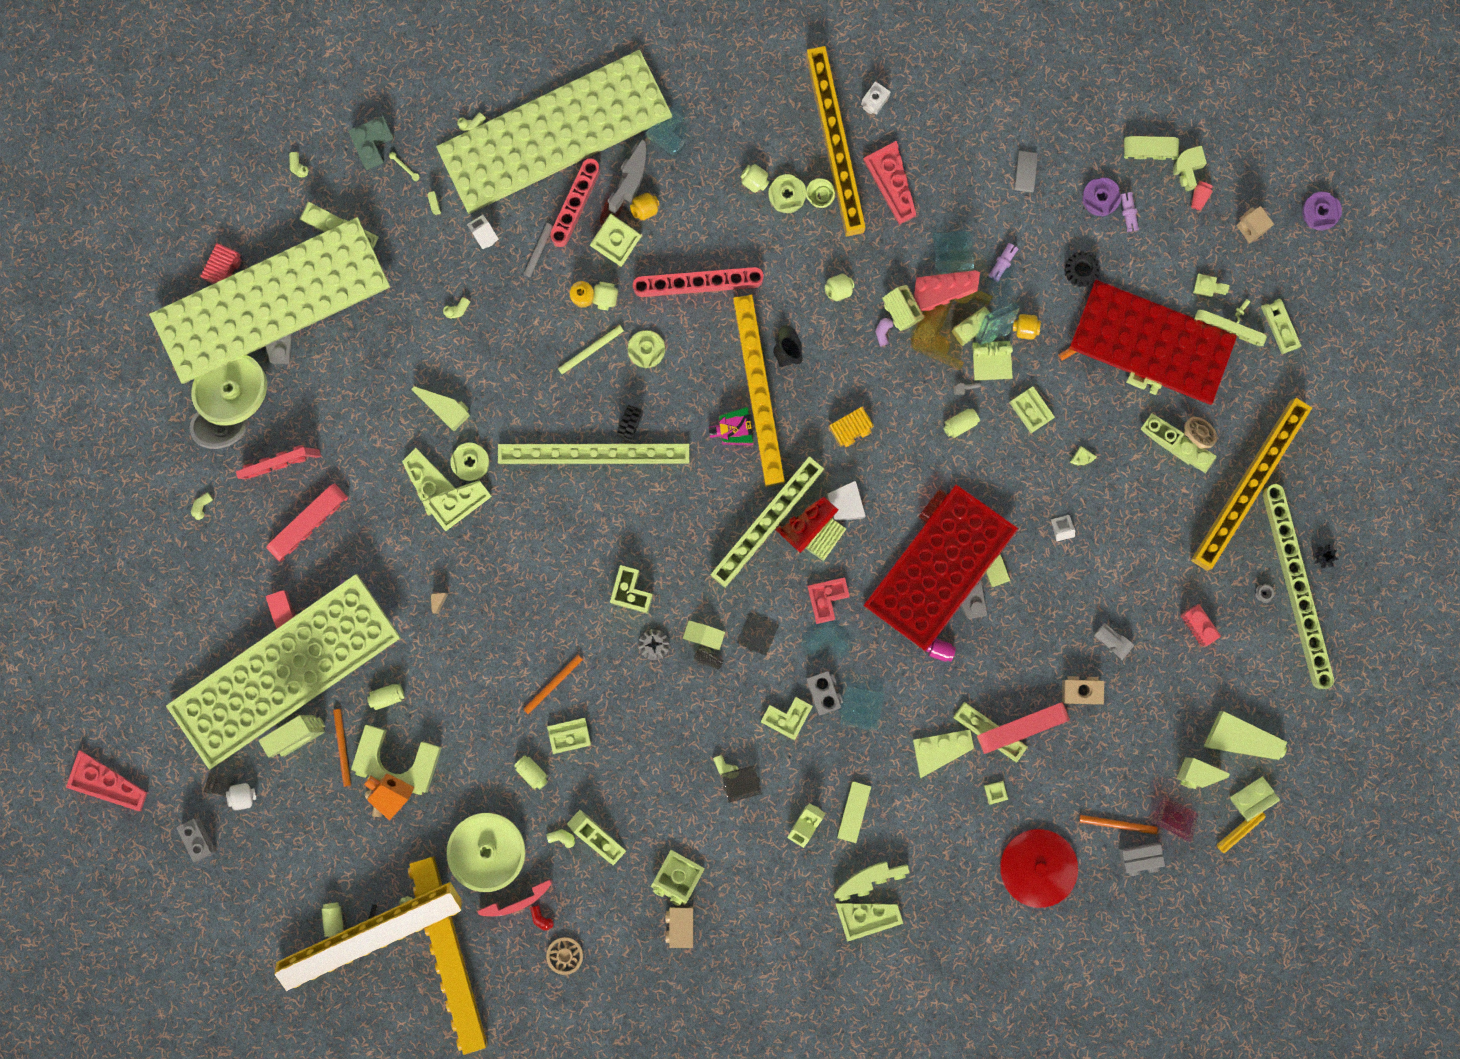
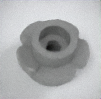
M1269 584L1259 585L1256 588L1257 593L1255 596L1263 603L1270 602L1275 595L1273 588Z

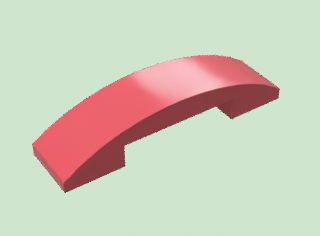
M552 879L533 886L534 895L502 909H500L498 902L477 912L482 916H502L517 912L539 899L553 883Z

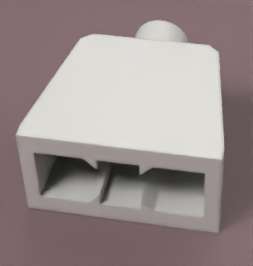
M856 481L827 494V499L839 509L833 516V520L843 521L865 518Z

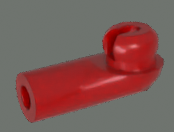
M539 905L530 907L534 925L544 931L553 928L554 921L551 918L546 919L541 915Z

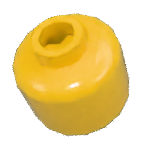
M645 192L633 198L630 205L631 213L636 219L646 220L657 214L659 201L656 196Z
M578 281L571 286L569 295L576 306L581 308L588 307L593 303L594 289L588 282Z
M1020 314L1018 320L1013 321V331H1016L1018 338L1035 339L1036 335L1040 333L1041 321L1035 315Z

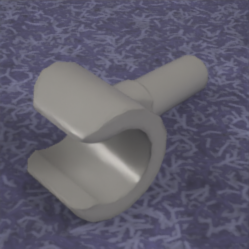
M959 383L954 387V395H965V389L981 387V384Z

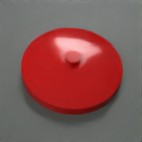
M1031 829L1018 834L1007 844L1000 860V875L1006 890L1017 901L1030 907L1045 908L1058 904L1071 893L1078 877V861L1073 848L1063 837L1049 830Z

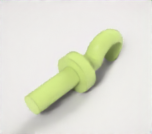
M1248 299L1245 300L1240 308H1236L1237 312L1234 315L1237 317L1236 323L1240 322L1239 316L1244 315L1243 311L1250 303Z

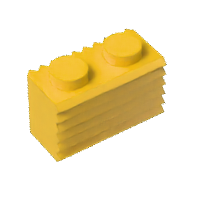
M863 407L829 425V429L840 447L843 445L849 447L856 442L854 439L860 435L862 438L872 433L871 429L874 427Z

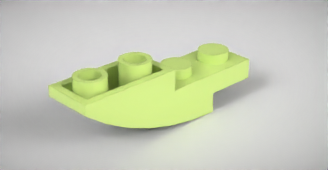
M307 202L300 217V220L323 233L348 222L310 202ZM364 229L372 248H374L379 237Z
M1152 413L1141 428L1155 442L1188 465L1191 464L1204 473L1208 471L1217 457L1205 448H1198L1196 444L1184 436L1183 432Z
M884 861L869 866L841 884L833 893L834 898H839V901L850 899V895L857 893L858 896L870 894L869 891L873 890L872 882L874 881L875 884L887 882L886 879L894 877V880L906 878L905 874H909L908 865L888 868L887 862Z

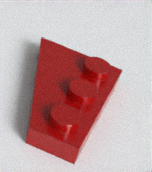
M822 497L806 508L803 514L797 518L794 516L789 520L788 524L783 527L779 526L775 530L801 553L839 509L825 497Z

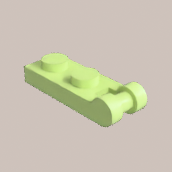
M1277 299L1270 305H1262V311L1267 318L1281 354L1300 348L1301 344L1282 300ZM1277 310L1279 315L1274 316L1273 311Z

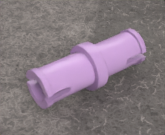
M1126 193L1121 194L1124 210L1122 211V216H1125L1127 232H1132L1131 224H1133L1134 231L1139 230L1136 217L1138 212L1134 206L1133 193H1127L1128 201Z
M1008 243L1002 255L996 259L997 263L988 276L990 278L993 277L998 282L1005 269L1010 267V261L1019 249L1017 247L1014 248L1013 244Z

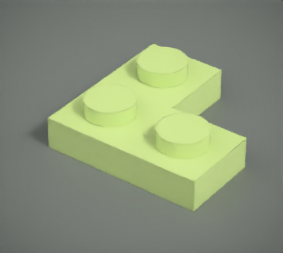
M795 697L787 714L769 705L761 723L795 740L813 706Z

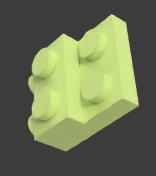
M670 850L651 885L654 888L653 892L661 897L664 895L670 897V901L677 906H681V904L685 906L705 868Z

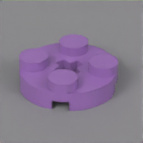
M1109 178L1090 181L1082 194V202L1085 208L1096 216H1107L1113 213L1121 202L1119 187ZM1097 193H1104L1106 201H1099Z
M1328 192L1314 193L1304 202L1302 208L1303 219L1310 228L1321 231L1330 229L1338 222L1342 215L1341 204L1337 198H1334ZM1319 207H1322L1323 210H1326V213H1324L1323 216L1320 215L1317 211L1319 210Z

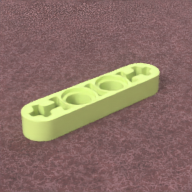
M1197 310L1194 318L1195 320H1200L1238 335L1239 339L1257 346H1264L1267 338L1261 332L1204 310Z

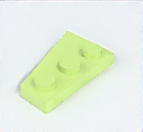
M417 448L402 461L421 501L455 489ZM424 505L427 515L430 516L432 513Z
M480 480L424 499L422 502L443 529L447 531L492 496Z
M970 730L913 740L920 778L974 749Z
M835 903L847 941L903 924L897 904Z

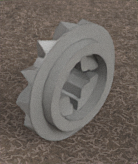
M656 629L644 632L639 639L641 654L650 660L663 658L669 650L668 637L662 631ZM652 636H654L656 642L662 643L656 647V653H654L652 647L645 646L652 642Z

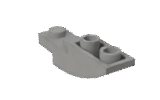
M641 140L639 145L635 144L631 151L632 156L629 160L625 159L621 166L623 178L618 184L619 189L616 193L613 192L608 199L609 211L616 214L624 200L632 203L639 190L646 160V143L644 140Z

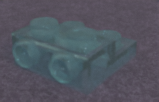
M970 231L932 233L935 273H940L941 275L951 272L973 271L974 256Z

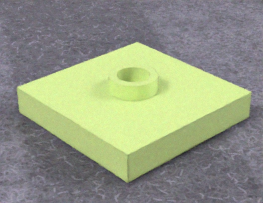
M609 214L589 246L622 267L642 235L614 215Z

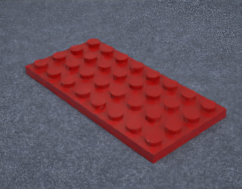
M1095 280L1069 349L1126 372L1135 373L1134 375L1144 379L1147 378L1166 388L1212 405L1238 335L1200 320H1195L1190 316L1107 283Z
M955 485L863 606L926 652L1016 534L1018 528L964 489Z

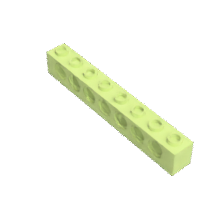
M808 457L710 574L711 577L726 588L821 475L824 468L811 457Z

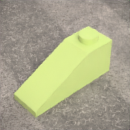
M417 387L412 388L453 431L470 416L467 413L469 408L462 401L458 404L454 399Z
M581 810L567 823L578 837L612 865L626 852L622 846Z

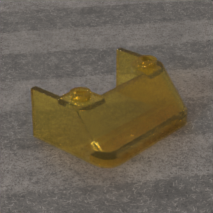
M978 290L960 299H952L950 303L945 305H937L933 310L923 311L922 315H924V318L919 321L910 342L912 349L960 370L964 362L947 355L950 343L946 337L939 335L953 301L961 304L967 303L971 298L989 305L993 296Z

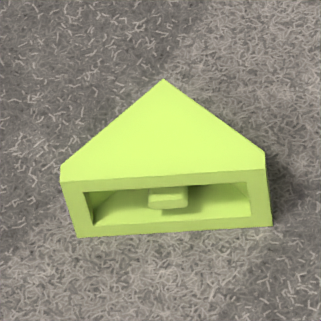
M688 621L683 639L720 650L725 632L704 624Z

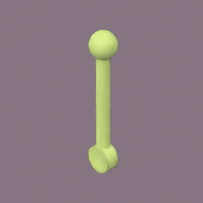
M395 152L389 153V158L394 159L412 176L414 181L419 180V175L413 173L399 160Z

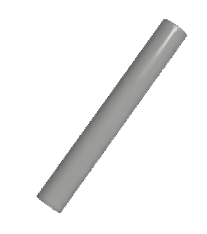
M546 223L524 272V275L527 277H531L553 228L551 224Z

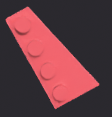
M895 141L863 158V161L900 225L914 218L916 211L907 184L898 144Z
M974 270L917 277L914 291L915 302H917L921 312L925 310L930 311L935 309L937 305H945L950 303L952 299H960L977 292L980 272Z
M300 445L294 447L291 452H279L272 459L270 457L260 459L258 464L243 465L241 470L236 471L238 479H249L271 472L270 468L278 470L287 467V463L305 462V457L308 456L321 457L319 449Z
M82 750L78 751L66 788L137 811H142L148 793Z

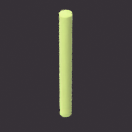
M620 325L560 366L558 368L560 373L564 374L624 332L623 328Z

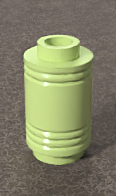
M973 408L966 409L945 421L943 428L947 436L955 438L976 426L980 419Z
M394 683L369 692L370 696L367 697L371 708L374 707L375 710L401 702L405 695L401 684Z
M524 755L514 765L516 771L534 790L536 788L542 789L548 783L546 780L548 775L530 757Z
M339 902L323 904L321 910L324 936L329 938L344 931L342 910Z

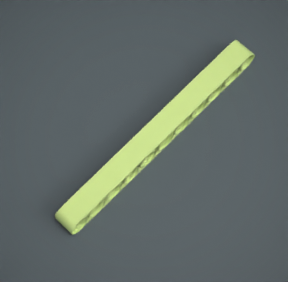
M1273 484L1263 490V499L1313 686L1318 689H1328L1333 685L1334 677L1283 487ZM1270 489L1276 491V498L1270 496ZM1276 507L1282 511L1280 517L1274 513ZM1280 526H1284L1286 528L1287 532L1285 536L1280 533ZM1286 544L1291 547L1290 554H1287L1284 550ZM1291 563L1295 564L1296 566L1295 573L1291 572L1289 569V565ZM1296 581L1301 584L1300 591H1297L1294 588V584ZM1301 600H1303L1306 603L1305 610H1302L1299 607V603ZM1306 619H1309L1311 622L1309 629L1304 625ZM1311 638H1314L1316 641L1314 648L1309 644ZM1316 656L1321 659L1319 667L1314 663ZM1321 675L1326 678L1324 685H1321L1319 682Z

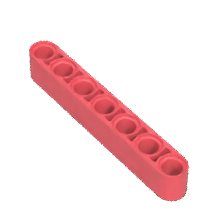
M753 267L641 276L634 280L633 290L639 297L757 288L762 285L764 275L761 269ZM757 274L760 276V280L753 282L750 276ZM736 275L741 278V281L733 283L731 278ZM715 277H720L722 283L715 285L712 280ZM695 279H702L704 283L701 286H695L693 281ZM677 280H682L685 284L683 287L677 288L674 283ZM658 282L666 284L663 289H657L655 285ZM640 283H644L647 286L643 291L637 290L636 287Z

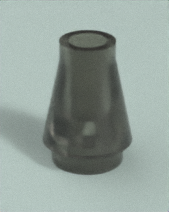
M700 646L694 656L697 663L717 670L720 669L724 661L707 646Z

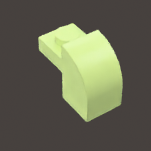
M1202 146L1187 149L1174 164L1173 174H1181L1180 184L1182 187L1185 186L1186 191L1193 190L1197 186L1193 170L1202 169L1207 164Z
M809 803L802 811L787 838L804 848L826 813L821 811L819 807Z

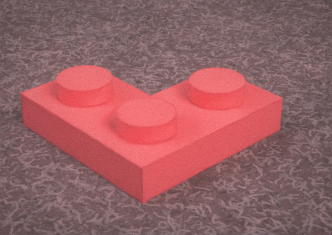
M845 577L807 586L816 624L835 620L831 601L849 598Z

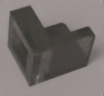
M209 773L203 792L226 797V792L229 791L230 786L234 785L236 779L217 773Z

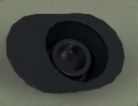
M788 325L780 327L778 343L773 349L779 367L801 364L803 361L801 341L795 329Z

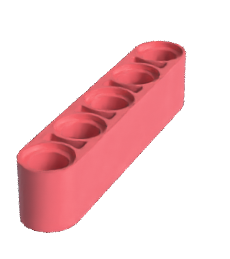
M587 159L583 162L551 230V240L557 247H563L568 243L599 177V164L594 159ZM589 166L596 167L593 173L586 171ZM581 183L588 184L585 190L578 188ZM573 200L580 201V204L576 207L570 205ZM565 217H571L572 221L565 224L562 222ZM562 233L565 235L564 238L560 241L555 240V236Z
M335 483L330 485L283 529L266 548L279 562L283 561L288 553H292L299 546L298 543L301 540L304 541L310 536L315 527L318 528L330 513L332 515L344 500L347 501L348 496Z
M1063 702L984 732L977 735L983 753L986 754L1070 721Z

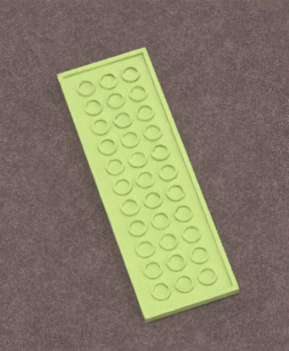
M637 50L436 147L468 214L670 119L672 114L641 51Z
M356 217L149 315L181 383L184 384L378 294L391 286L359 218Z
M355 574L173 700L166 707L210 770L401 639V637L359 575Z

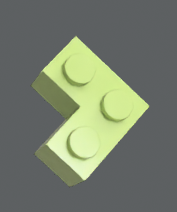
M620 565L610 603L648 614L653 594L635 589L640 571Z

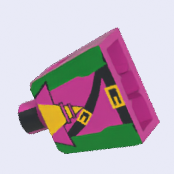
M748 407L718 416L719 425L708 427L710 438L721 436L722 445H753Z

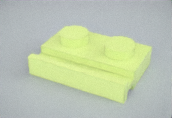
M1033 386L1009 402L1030 433H1033L1055 418Z
M585 718L547 726L553 754L591 746Z
M1263 776L1230 797L1247 822L1280 801V798L1277 797Z

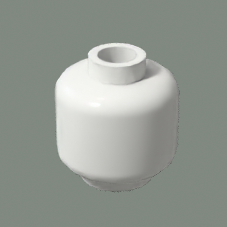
M247 783L232 785L229 791L226 792L228 807L232 806L233 810L250 808L253 804L252 800H256L255 789H250Z

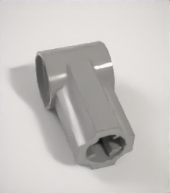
M1103 623L1093 635L1109 648L1110 653L1116 654L1118 656L1117 659L1120 661L1134 647L1132 642L1124 636L1117 634L1106 623Z

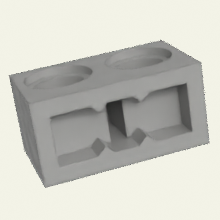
M829 671L806 679L818 715L841 708L840 704L843 703L840 692L836 693L834 685H837L833 674L830 675ZM819 678L826 679L827 687L825 689L817 687V680ZM827 696L832 697L834 700V704L830 708L825 707L823 704V700Z
M194 818L176 827L193 863L216 853L200 818Z

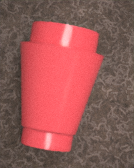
M1198 181L1197 186L1194 188L1191 208H1196L1199 211L1202 210L1213 192L1212 185Z

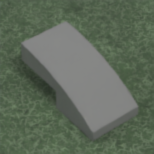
M1018 152L1014 190L1034 191L1038 153Z

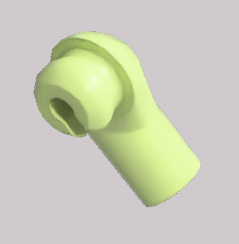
M479 112L473 120H466L464 117L460 118L457 125L462 131H469L480 126L486 118Z
M462 297L457 306L444 307L443 313L450 319L461 317L470 301Z
M209 492L196 499L193 503L191 515L196 520L204 517L203 507L213 500Z

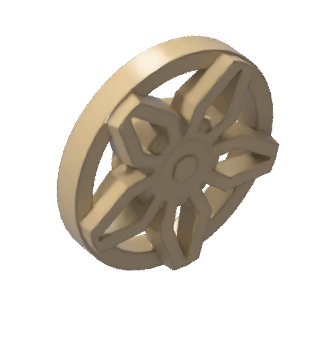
M1191 417L1185 423V436L1196 444L1198 448H1211L1216 444L1217 433L1206 420L1199 417Z
M558 938L551 943L547 950V963L558 974H571L582 964L583 950L580 944L572 938ZM561 941L564 943L565 948L561 949ZM566 941L572 942L575 945L568 948ZM556 943H558V947H557V948H558L559 951H557V950L551 951L552 947H553ZM577 947L578 949L572 953L571 949ZM578 952L580 953L579 962L577 961V959H576L575 957H573V956H575ZM557 953V957L550 956V954ZM550 959L558 960L556 968L552 965ZM574 960L577 966L571 964L570 961ZM559 963L564 964L561 970H559ZM566 964L573 968L569 971H563L566 968Z

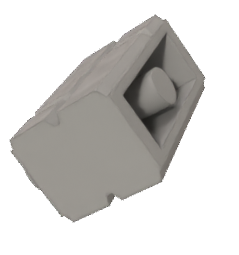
M1158 842L1119 849L1123 872L1129 873V876L1140 875L1142 870H1148V873L1160 871L1159 867H1165L1161 844Z

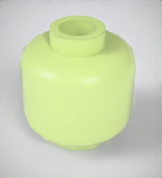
M756 164L748 165L740 176L742 178V185L754 193L760 189L763 191L769 184L767 180L768 173Z
M839 274L827 280L825 292L830 299L840 301L852 295L854 282L847 275Z
M600 282V284L594 286L592 302L598 305L597 309L609 310V307L616 306L618 289L614 287L615 284Z

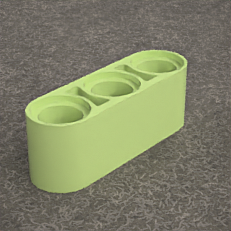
M1125 137L1124 158L1147 159V157H1152L1158 160H1166V158L1176 160L1179 158V139L1176 137Z

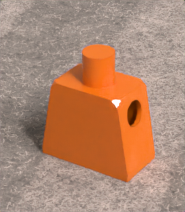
M385 774L380 781L370 775L364 782V785L372 790L367 798L368 802L388 820L409 800L414 790L413 786L390 774Z

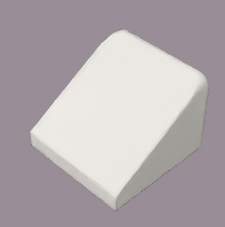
M1070 515L1051 519L1056 541L1075 537V528Z

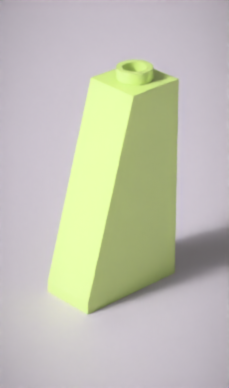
M1220 711L1204 747L1279 760L1280 757H1284L1287 751V747H1285L1287 742L1224 711Z

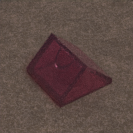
M1163 796L1150 823L1184 841L1191 842L1198 814Z

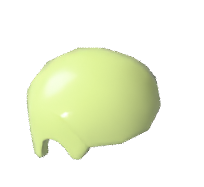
M814 179L806 188V198L813 206L825 208L834 201L835 188L826 179Z

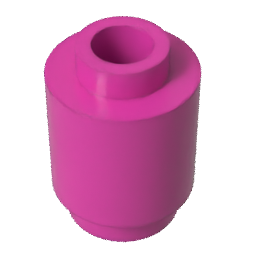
M936 638L927 652L930 657L944 662H951L955 655L956 647L952 646L951 643Z

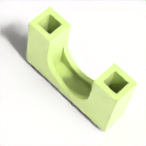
M299 715L258 741L268 757H274L279 753L281 757L286 756L325 732L323 729L325 724L316 715Z
M365 725L351 770L356 771L355 775L364 778L367 775H372L380 781L385 774H390L413 786L414 790L412 793L422 795L423 792H428L442 747L421 742L413 766L405 773L394 774L386 770L380 760V750L387 730Z

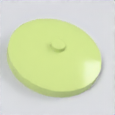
M244 355L195 378L191 392L192 402L198 413L213 424H237L249 418L261 406L267 391V379L261 366L253 358Z
M480 813L462 821L452 832L447 845V861L452 874L462 885L474 891L492 892L506 887L518 876L525 861L526 850L521 832L509 819L494 813Z

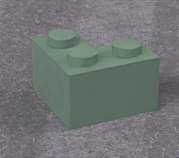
M384 116L349 130V134L366 170L384 163L377 146L394 139Z

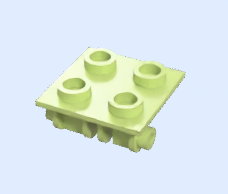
M1010 341L972 343L974 380L1013 379L1011 360L1013 348Z

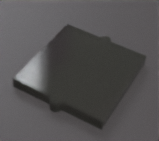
M750 613L737 644L749 648L751 652L756 651L766 656L779 625L767 620L766 617L762 618Z
M754 765L721 774L724 782L723 790L727 793L729 803L762 794L759 785L760 778L757 777Z

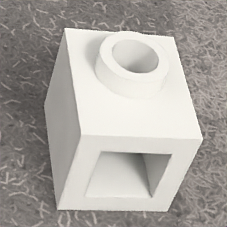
M875 81L862 99L861 105H863V109L869 114L875 113L877 115L890 97L891 92Z
M484 215L467 224L482 249L492 246L499 240Z

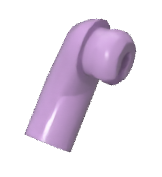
M883 318L875 330L880 346L889 344L886 333L888 329L893 327V321L890 318Z

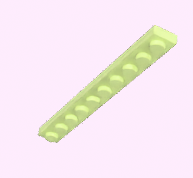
M498 444V464H689V444Z

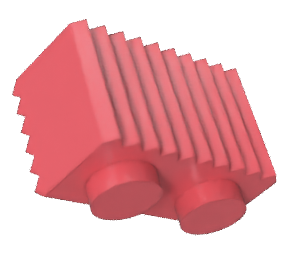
M216 243L201 274V278L215 284L232 276L234 269H238L241 264V255L228 247Z
M1200 604L1194 605L1181 614L1182 621H1185V624L1192 631L1191 633L1194 634L1198 643H1201L1200 646H1208L1221 637Z

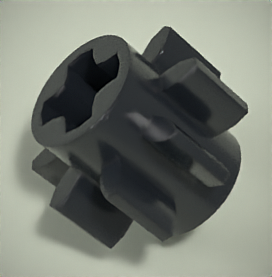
M1326 545L1325 550L1322 546L1317 547L1319 552L1313 553V556H1316L1317 559L1314 564L1320 563L1321 569L1326 568V565L1330 568L1334 567L1332 562L1339 560L1335 555L1337 550H1331L1330 545ZM1326 553V556H1328L1329 559L1326 560V558L1323 557V554Z

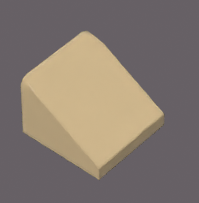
M447 593L431 595L432 613H439L448 596Z

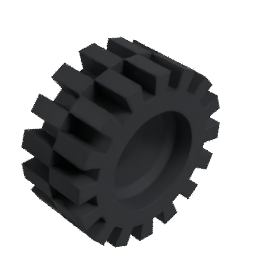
M1084 251L1074 253L1068 259L1064 268L1068 282L1071 281L1072 285H1078L1077 287L1091 285L1099 276V270L1101 269L1100 265H1098L1099 260L1095 259L1096 256L1094 254L1091 256L1088 251L1087 253H1084ZM1078 263L1087 264L1089 267L1088 275L1079 276L1075 271V266Z
M628 405L620 421L616 436L631 442L641 421L643 410Z

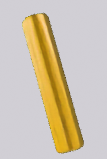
M1262 812L1248 822L1246 820L1243 821L1217 844L1218 849L1222 853L1227 852L1265 819V814Z

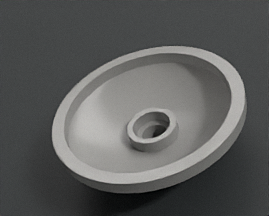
M197 412L191 420L190 433L193 440L202 447L209 449L224 448L234 444L244 435L248 426V418L233 425H216L204 419Z

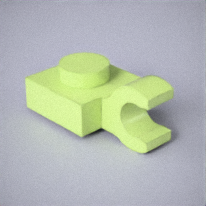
M1198 274L1193 293L1212 297L1214 292L1226 295L1230 285L1217 284L1216 277Z

